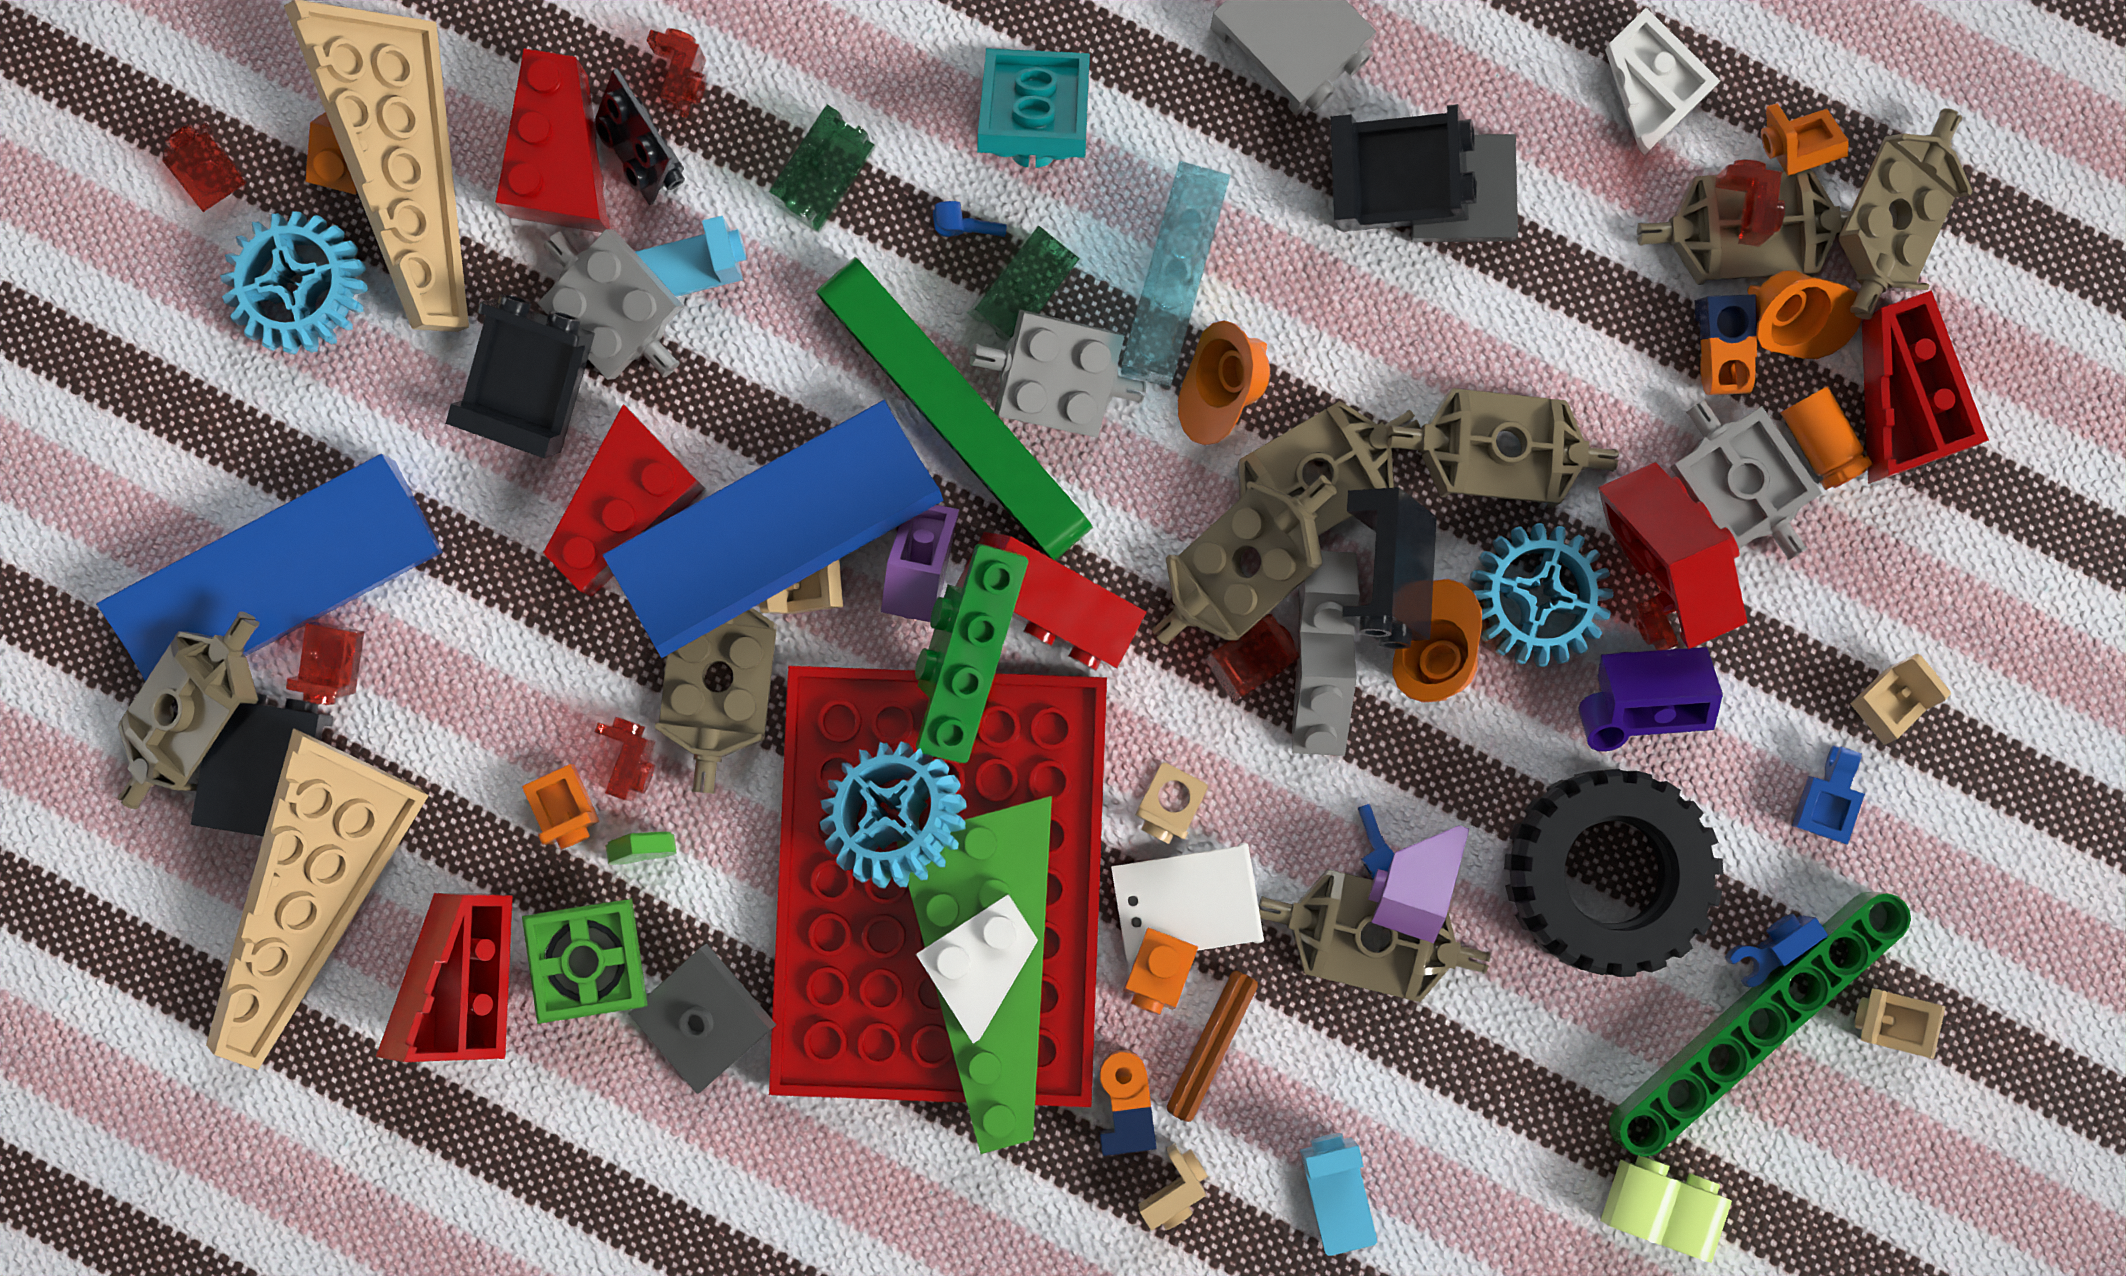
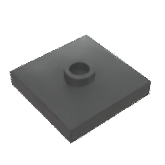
M1516 134L1475 135V150L1466 152L1467 172H1475L1477 185V202L1468 204L1469 220L1412 225L1411 242L1516 241L1518 238Z
M707 943L699 948L647 996L648 1005L646 1007L635 1008L628 1013L697 1095L776 1026V1023Z

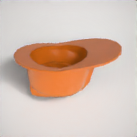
M1797 270L1781 271L1771 276L1761 286L1750 285L1747 289L1749 295H1756V338L1762 348L1771 352H1778L1802 359H1819L1831 355L1849 342L1857 332L1862 320L1856 317L1855 313L1850 312V307L1857 296L1856 291L1842 284L1810 277Z
M1225 320L1212 323L1202 332L1178 398V417L1183 431L1192 441L1202 445L1218 443L1228 436L1237 423L1243 408L1258 400L1265 393L1269 384L1270 366L1266 355L1267 343L1257 338L1247 337L1236 324Z
M1450 579L1434 580L1430 640L1411 641L1410 648L1395 649L1392 675L1397 687L1410 699L1423 703L1447 701L1448 697L1462 692L1472 682L1477 672V652L1482 628V608L1476 595L1463 583Z

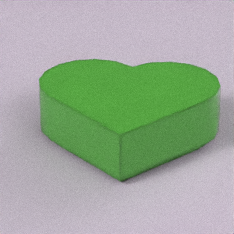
M671 832L630 833L611 840L605 845L608 865L629 864L677 854L675 837Z

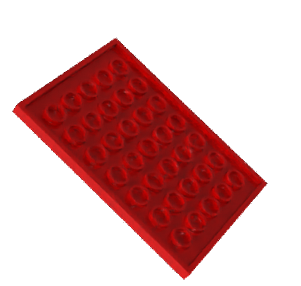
M788 666L772 1020L776 1023V1026L772 1029L769 1095L967 1103L935 983L916 955L925 946L909 886L907 885V888L899 887L893 878H891L886 888H880L875 885L872 877L866 882L858 881L853 876V869L845 871L836 863L839 854H832L825 845V841L831 835H827L821 829L819 823L830 816V814L822 809L821 800L835 798L836 796L829 788L828 780L842 782L845 779L846 774L841 769L842 763H849L854 768L861 764L859 749L866 750L874 758L877 757L880 742L887 743L894 753L902 741L908 743L913 748L914 753L917 751L916 742L930 698L917 686L919 680L915 677V670ZM995 673L968 762L960 763L943 758L938 759L945 761L949 766L948 775H955L961 784V788L955 794H959L965 799L967 808L956 814L961 816L963 820L1052 796L1035 1105L1092 1107L1107 677ZM903 778L888 781L878 787L886 789L894 787ZM931 797L925 801L928 806L920 814L919 828L921 831L924 829L929 818ZM864 800L858 813L856 823L857 831L860 829L858 823L866 815V800ZM882 802L881 807L888 813L887 817L895 820L901 827H906V823L898 816L900 812H897L895 809L892 810L886 803ZM897 841L889 844L884 850L879 847L875 852L897 850Z

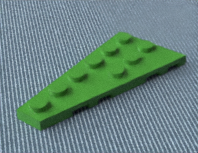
M1052 796L964 820L966 822V829L950 833L958 841V849L949 850L944 847L940 852L946 861L945 867H938L931 861L925 866L928 871L927 880H920L914 872H910L908 886L925 948L1008 894L1038 939L982 1037L975 1043H972L935 985L980 1154L1033 1140ZM897 841L898 849L909 844L906 841Z

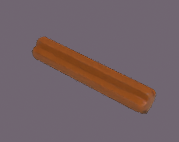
M1233 971L1168 1101L1167 1111L1174 1117L1185 1122H1191L1194 1119L1258 988V982L1254 978L1240 971Z

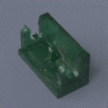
M826 104L769 191L775 206L818 233L875 149V144L870 142L868 133L861 126L858 125L856 129L842 119L843 117L839 111Z
M1038 225L1028 231L966 313L977 322H985L996 331V336L1004 341L1010 340L1014 334L1019 310L1038 314L1080 258Z

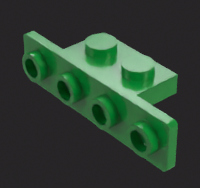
M977 544L973 551L963 588L948 584L944 598H937L930 619L931 628L934 629L928 649L924 648L920 652L915 669V677L919 680L917 686L930 698L916 742V749L921 748L922 754L960 763L968 762L1028 565V559L1024 555L984 544Z

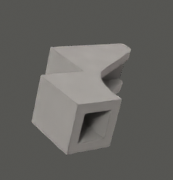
M1321 551L1322 566L1302 582L1298 588L1299 635L1292 725V753L1345 756L1357 676L1354 648L1355 626L1342 618L1343 606H1358L1360 594L1357 554L1353 552Z

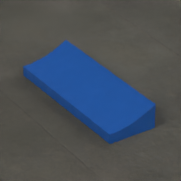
M882 400L603 554V557L660 657L663 658L944 500L939 487L913 449L885 400Z
M381 453L96 603V605L118 635L146 682L178 631L200 633L212 637L214 635L224 636L236 619L238 612H246L255 617V621L259 622L258 628L255 629L244 646L243 654L248 656L443 553L396 461Z

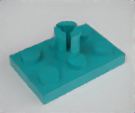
M986 48L977 153H993L1000 157H1012L1017 164L1024 167H1029V155H1036L1035 168L1046 166L1053 159L1085 158L1090 53Z

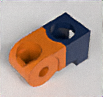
M1756 295L1707 296L1694 300L1695 320L1699 321L1700 374L1705 394L1751 393L1755 383V357H1757Z
M1130 1050L1111 1052L1104 1058L1100 1066V1080L1103 1088L1110 1095L1114 1128L1100 1130L1103 1156L1155 1150L1157 1148L1145 1065L1141 1058Z

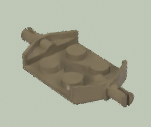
M1944 108L1940 111L1930 135L1903 133L1886 136L1879 148L1839 235V242L1857 274L1855 280L1861 284L1855 301L1850 307V312L1855 313L1856 317L1871 319L1881 294L1886 292V290L1913 292L1929 289V284L1917 283L1921 271L1956 197L1970 196L1973 191L1956 152L1951 148L1952 138L1963 118L1961 114L1958 115V112L1953 109ZM1891 203L1897 211V222L1894 227L1892 226V215L1889 211Z
M1811 169L1787 176L1785 171L1695 176L1689 182L1675 216L1669 219L1668 222L1638 223L1637 235L1640 236L1637 238L1639 246L1661 243L1673 245L1697 285H1703L1708 280L1769 277L1786 270H1797L1810 277H1814L1820 272L1834 238L1841 233L1850 211H1840V206H1834ZM1760 210L1769 216L1772 224L1769 235L1758 236L1748 229L1746 216L1749 211Z
M1452 388L1444 396L1428 424H1424L1420 429L1390 425L1387 437L1390 438L1387 440L1388 448L1418 450L1419 453H1422V458L1440 497H1447L1451 493L1543 502L1548 503V508H1554L1562 503L1581 470L1592 468L1614 472L1619 461L1615 460L1619 456L1617 449L1589 447V441H1584L1569 404L1566 400ZM1499 432H1511L1519 439L1521 450L1518 457H1508L1500 452L1496 444Z
M1339 401L1239 459V500L1251 490L1246 486L1249 481L1263 484L1291 497L1300 496L1310 487L1304 482L1302 477L1304 465L1315 460L1324 462L1331 470V486L1336 488L1337 493L1332 495L1315 511L1318 517L1314 521L1317 535L1319 536L1353 516L1347 512L1348 490L1394 488L1392 450L1387 447V440L1390 439L1387 437L1390 425L1400 427L1411 421L1415 415L1411 410H1407L1406 413L1385 425L1383 422L1376 424ZM1416 419L1405 427L1420 429V424Z
M1321 475L1300 496L1291 497L1263 484L1249 481L1246 486L1251 490L1178 556L1169 554L1166 557L1172 599L1175 605L1173 606V611L1152 628L1154 635H1159L1156 638L1161 643L1168 645L1187 626H1197L1226 640H1238L1322 566V554L1314 521L1318 516L1315 511L1332 495L1337 493L1336 488L1331 486L1332 483L1325 476ZM1249 548H1255L1261 557L1260 569L1252 577H1247L1242 572L1240 565L1242 555Z
M754 608L745 611L667 655L659 723H655V729L694 754L693 759L696 760L692 792L715 794L717 762H722V757L764 741L777 624ZM717 662L727 663L733 671V682L723 692H713L705 683L707 669Z
M238 612L236 619L224 636L214 635L212 637L200 633L178 631L118 724V730L130 763L127 769L132 773V777L118 795V800H122L121 803L124 806L138 809L140 803L154 785L180 791H197L198 784L189 783L188 780L239 703L256 704L258 701L246 656L243 654L245 644L259 626V622L255 621V617L246 612ZM176 699L178 714L173 721L174 712L171 704Z
M1327 869L1297 903L1289 904L1268 899L1264 896H1261L1259 902L1260 906L1279 910V913L1259 909L1260 919L1285 924L1287 928L1292 930L1302 972L1307 975L1421 1002L1449 968L1455 969L1460 967L1481 972L1482 974H1486L1489 965L1470 961L1468 958L1471 957L1490 962V952L1461 946V943L1456 942L1449 912H1447L1446 919L1434 943L1389 929L1390 940L1384 949L1376 952L1367 950L1361 941V931L1368 922L1372 921L1377 902L1368 900L1373 880Z

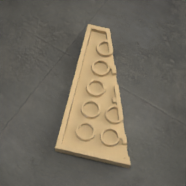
M292 0L284 5L285 11L411 328L415 330L459 332L469 328L437 23L322 3Z
M293 728L206 1046L214 1055L259 1070L427 800L428 795L423 790Z

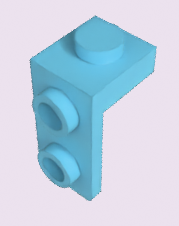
M723 215L702 220L705 232L703 235L635 251V253L675 297L742 281L743 276L739 262L747 260L742 236L739 229L731 231Z
M1342 1133L1329 1134L1311 1140L1312 1147L1300 1149V1154L1324 1252L1328 1256L1375 1245L1377 1243V1236L1360 1168L1364 1167L1359 1145L1352 1137L1344 1139Z

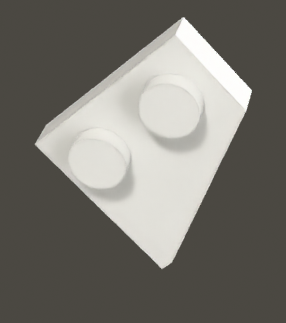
M1647 8L1620 32L1605 49L1639 151L1644 156L1720 82Z
M1008 894L916 954L972 1043H975L982 1037L1038 939Z

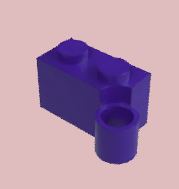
M1707 647L1691 648L1689 650L1688 648H1675L1670 650L1601 654L1597 677L1602 692L1593 693L1585 697L1578 707L1587 744L1593 750L1607 752L1623 746L1629 736L1715 730L1723 692Z

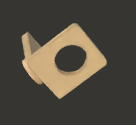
M1162 763L1135 814L1145 820L1140 830L1168 844L1173 835L1185 840L1189 833L1187 829L1208 789V785L1168 763ZM1169 781H1179L1189 791V802L1179 812L1165 810L1158 799L1160 788Z

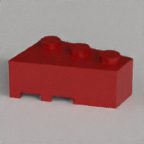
M524 48L495 203L509 218L603 233L606 229H610V222L605 206L604 182L599 165L588 75L576 57Z
M1932 290L1882 307L1873 313L1871 319L1861 320L1867 455L1873 465L1867 468L1868 484L1989 441Z
M623 404L543 554L580 592L592 597L614 576L603 554L683 511L706 488L639 418Z
M1654 462L1598 487L1609 531L1639 576L1649 572L1662 590L1661 593L1655 595V599L1662 611L1665 612L1674 608L1677 612L1682 631L1680 632V638L1688 650L1748 623L1734 561L1740 555L1737 542L1727 527L1720 529L1713 522L1710 512L1703 502L1695 503L1688 496L1684 484L1677 476L1671 478Z
M983 532L978 544L1018 553L1028 559V565L1012 615L1016 620L1026 624L1023 632L1048 646H1052L1053 642L1057 640L1072 648L1068 657L1096 671L1100 663L1117 669L1147 612L1012 536ZM972 555L955 586L963 588Z
M434 893L376 1057L399 1062L505 1059L512 895Z

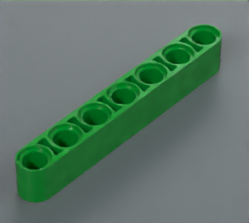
M857 257L850 260L815 291L828 309L1046 556L1056 561L1093 528L1090 521Z
M1879 892L1861 893L1850 900L1822 925L1828 934L1827 937L1787 965H1780L1772 970L1763 983L1747 991L1616 1107L1609 1120V1131L1613 1140L1629 1152L1642 1157L1653 1156L1664 1149L1904 936L1911 922L1910 910L1905 901L1896 895ZM1880 902L1887 911V920L1885 925L1876 931L1870 924L1869 914L1872 907ZM1842 938L1847 945L1848 954L1842 964L1835 966L1830 960L1829 949L1834 940ZM1802 973L1808 981V990L1802 999L1794 1001L1789 994V984L1795 975ZM1763 1008L1768 1015V1027L1763 1034L1753 1036L1749 1030V1018L1754 1011ZM1718 1044H1724L1729 1052L1728 1063L1720 1071L1713 1072L1708 1063L1709 1053L1713 1047ZM1684 1079L1689 1086L1688 1099L1684 1104L1672 1107L1668 1101L1669 1088L1674 1082ZM1645 1115L1650 1126L1647 1136L1639 1142H1631L1627 1134L1629 1123L1633 1118Z

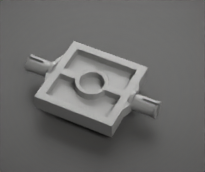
M606 229L587 250L580 253L566 240L561 232L553 234L549 238L551 241L545 242L544 248L555 257L564 269L560 274L559 280L538 302L539 306L548 315L549 311H557L574 316L581 320L580 328L595 333L588 359L607 380L616 379L633 360L643 356L648 359L663 378L670 375L674 371L673 369L679 366L680 362L660 343V339L667 324L684 305L615 230Z
M1019 310L1014 334L1005 346L1004 351L975 343L971 350L975 355L970 354V366L999 371L1000 390L994 413L1003 418L1098 438L1105 409L1112 400V397L1141 403L1145 396L1137 391L1146 393L1145 381L1118 376L1117 363L1125 337L1123 334L1024 310Z
M1703 400L1686 413L1693 420L1704 438L1700 440L1692 453L1670 468L1682 481L1695 503L1701 501L1705 504L1713 522L1720 529L1727 527L1731 531L1739 549L1755 538L1771 534L1787 557V560L1796 557L1799 553L1805 551L1807 546L1804 545L1789 522L1794 519L1801 507L1821 495L1822 492L1762 406L1740 421L1726 423L1722 426L1706 403L1707 401Z

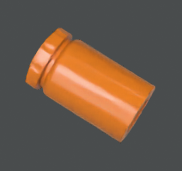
M1828 386L1780 412L1814 473L1822 477L1820 483L1824 490L1831 487L1834 489L1866 472V468L1873 465L1869 456L1863 455L1864 447Z

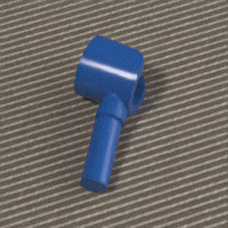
M958 201L939 202L933 210L935 230L943 237L957 236L964 232L1001 237L1006 235L1007 224L963 218L961 203Z
M1367 804L1359 807L1358 811L1374 851L1361 858V861L1374 880L1377 869L1388 870L1394 852L1385 843L1383 836H1381L1371 805Z

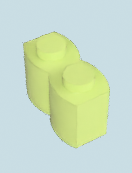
M1638 1156L1635 1164L1620 1159L1600 1221L1620 1231L1712 1263L1732 1200L1718 1195L1721 1184L1691 1173L1688 1174L1686 1183L1668 1177L1667 1173L1670 1166L1647 1157Z

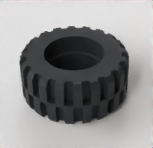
M1597 770L1574 774V777L1567 780H1559L1547 787V793L1541 798H1534L1524 809L1527 815L1521 824L1514 825L1509 837L1514 840L1511 854H1505L1504 869L1510 871V884L1505 885L1508 900L1515 902L1517 907L1516 919L1523 930H1527L1535 938L1533 942L1544 952L1557 957L1562 963L1599 975L1632 977L1636 976L1637 972L1647 971L1652 973L1667 967L1666 960L1671 957L1682 958L1693 949L1689 941L1695 934L1705 935L1712 923L1710 919L1706 918L1710 906L1719 907L1722 891L1715 890L1714 885L1715 875H1724L1723 859L1714 858L1711 846L1719 843L1713 827L1703 826L1699 819L1704 814L1694 801H1685L1679 796L1681 789L1668 781L1653 779L1652 774L1637 770ZM1605 821L1623 822L1640 830L1651 843L1658 863V881L1652 899L1637 916L1619 923H1604L1585 915L1573 903L1565 882V863L1572 843L1583 830Z

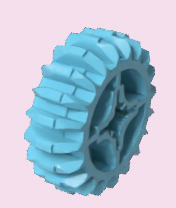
M293 211L287 223L285 218L279 213H272L270 229H267L258 221L252 222V230L256 236L252 240L242 235L236 236V242L243 248L239 256L234 253L225 254L226 261L235 266L234 272L220 275L221 281L224 284L234 288L222 296L225 304L230 307H236L230 315L232 321L239 326L246 325L244 335L253 341L262 338V345L271 351H275L282 345L284 352L295 355L302 344L310 353L318 352V337H321L331 345L337 344V335L333 329L338 325L344 330H353V324L345 318L349 310L355 313L364 311L363 305L353 299L354 294H363L368 291V285L355 278L366 271V266L361 260L353 259L358 252L357 246L350 240L343 241L344 231L336 225L327 228V221L318 215L313 216L307 222L304 214ZM310 245L321 248L326 254L329 264L322 266L315 262L304 264L303 258L296 253L295 246ZM273 257L271 269L261 276L264 267ZM297 273L302 277L301 284L296 283L299 287L292 293L287 290L288 283L294 284L290 279ZM329 290L325 301L316 310L318 297L323 292ZM268 300L275 304L284 302L286 309L293 313L295 321L278 322L271 320L266 315L260 302Z
M1537 523L1532 527L1530 540L1522 527L1514 528L1511 531L1513 546L1502 536L1493 541L1494 549L1500 557L1487 551L1482 552L1478 557L1481 564L1489 569V572L1474 570L1470 574V580L1484 585V590L1472 592L1476 595L1478 602H1483L1482 620L1487 618L1491 624V627L1484 630L1480 637L1483 641H1488L1499 634L1503 639L1497 645L1496 653L1500 656L1508 653L1513 645L1517 646L1514 657L1515 663L1519 665L1527 662L1531 651L1534 653V661L1537 667L1548 665L1550 650L1558 664L1568 662L1569 651L1567 645L1578 655L1585 653L1588 647L1581 634L1593 640L1600 638L1602 631L1591 620L1605 621L1611 616V612L1608 609L1597 606L1598 601L1608 600L1613 597L1612 589H1598L1597 581L1610 576L1609 570L1602 568L1593 572L1590 563L1599 558L1600 553L1594 549L1582 556L1578 552L1585 540L1581 535L1575 536L1567 545L1564 544L1566 532L1562 526L1554 528L1549 540H1547L1546 529L1542 523ZM1531 553L1543 554L1541 564L1536 566L1532 578L1528 579L1518 576L1510 578L1503 576L1506 568L1516 557ZM1559 561L1575 577L1580 599L1577 598V594L1567 591L1561 585L1559 579L1561 565L1558 564ZM1543 580V594L1551 597V600L1556 602L1551 603L1549 601L1540 605V610L1537 611V597L1529 594V591L1524 589L1528 587L1533 589L1539 586L1540 581ZM1499 592L1504 593V597L1514 600L1519 605L1521 610L1519 623L1522 626L1521 631L1506 617L1501 606ZM1550 612L1560 614L1568 612L1576 615L1570 627L1561 635L1555 638H1536L1539 627L1544 625Z
M902 741L894 753L887 743L880 742L877 757L874 758L866 750L859 749L861 764L854 768L849 763H842L841 769L846 774L845 779L842 782L828 780L829 788L836 794L835 798L821 800L822 809L830 814L829 817L819 822L821 829L827 835H831L825 841L826 848L832 854H839L836 863L845 871L853 869V876L860 882H866L872 877L875 885L880 888H886L891 878H893L899 887L907 888L910 872H914L920 880H927L928 871L925 866L932 861L938 867H945L946 861L940 854L944 847L949 850L958 849L959 843L950 833L966 829V822L961 816L956 814L967 808L965 799L961 795L955 794L961 788L959 780L955 775H948L949 766L944 760L938 758L933 760V756L922 754L921 748L914 753L913 748L908 743ZM903 778L894 787L887 789L878 787L888 781ZM931 797L929 818L924 829L921 831L919 828L920 814L928 806L925 801ZM864 800H866V815L858 823L860 829L857 831L856 823L858 813ZM884 802L892 810L895 809L897 812H900L898 816L906 823V827L903 828L895 820L888 818V813L881 807V803ZM901 840L909 843L894 851L875 852L879 847L884 850L895 841Z

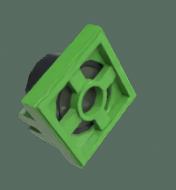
M632 899L596 903L522 916L537 1024L641 1008L648 1005Z

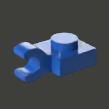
M1842 746L1831 747L1825 764L1824 780L1808 776L1792 827L1848 845L1865 796L1863 793L1850 789L1859 767L1862 753Z
M1789 914L1776 921L1766 930L1770 937L1757 945L1759 948L1747 945L1736 946L1726 954L1725 960L1730 964H1735L1744 957L1748 956L1751 958L1754 964L1753 971L1748 976H1745L1741 982L1746 987H1755L1763 983L1772 970L1780 965H1787L1827 937L1828 934L1816 917L1800 915L1796 918L1794 914Z

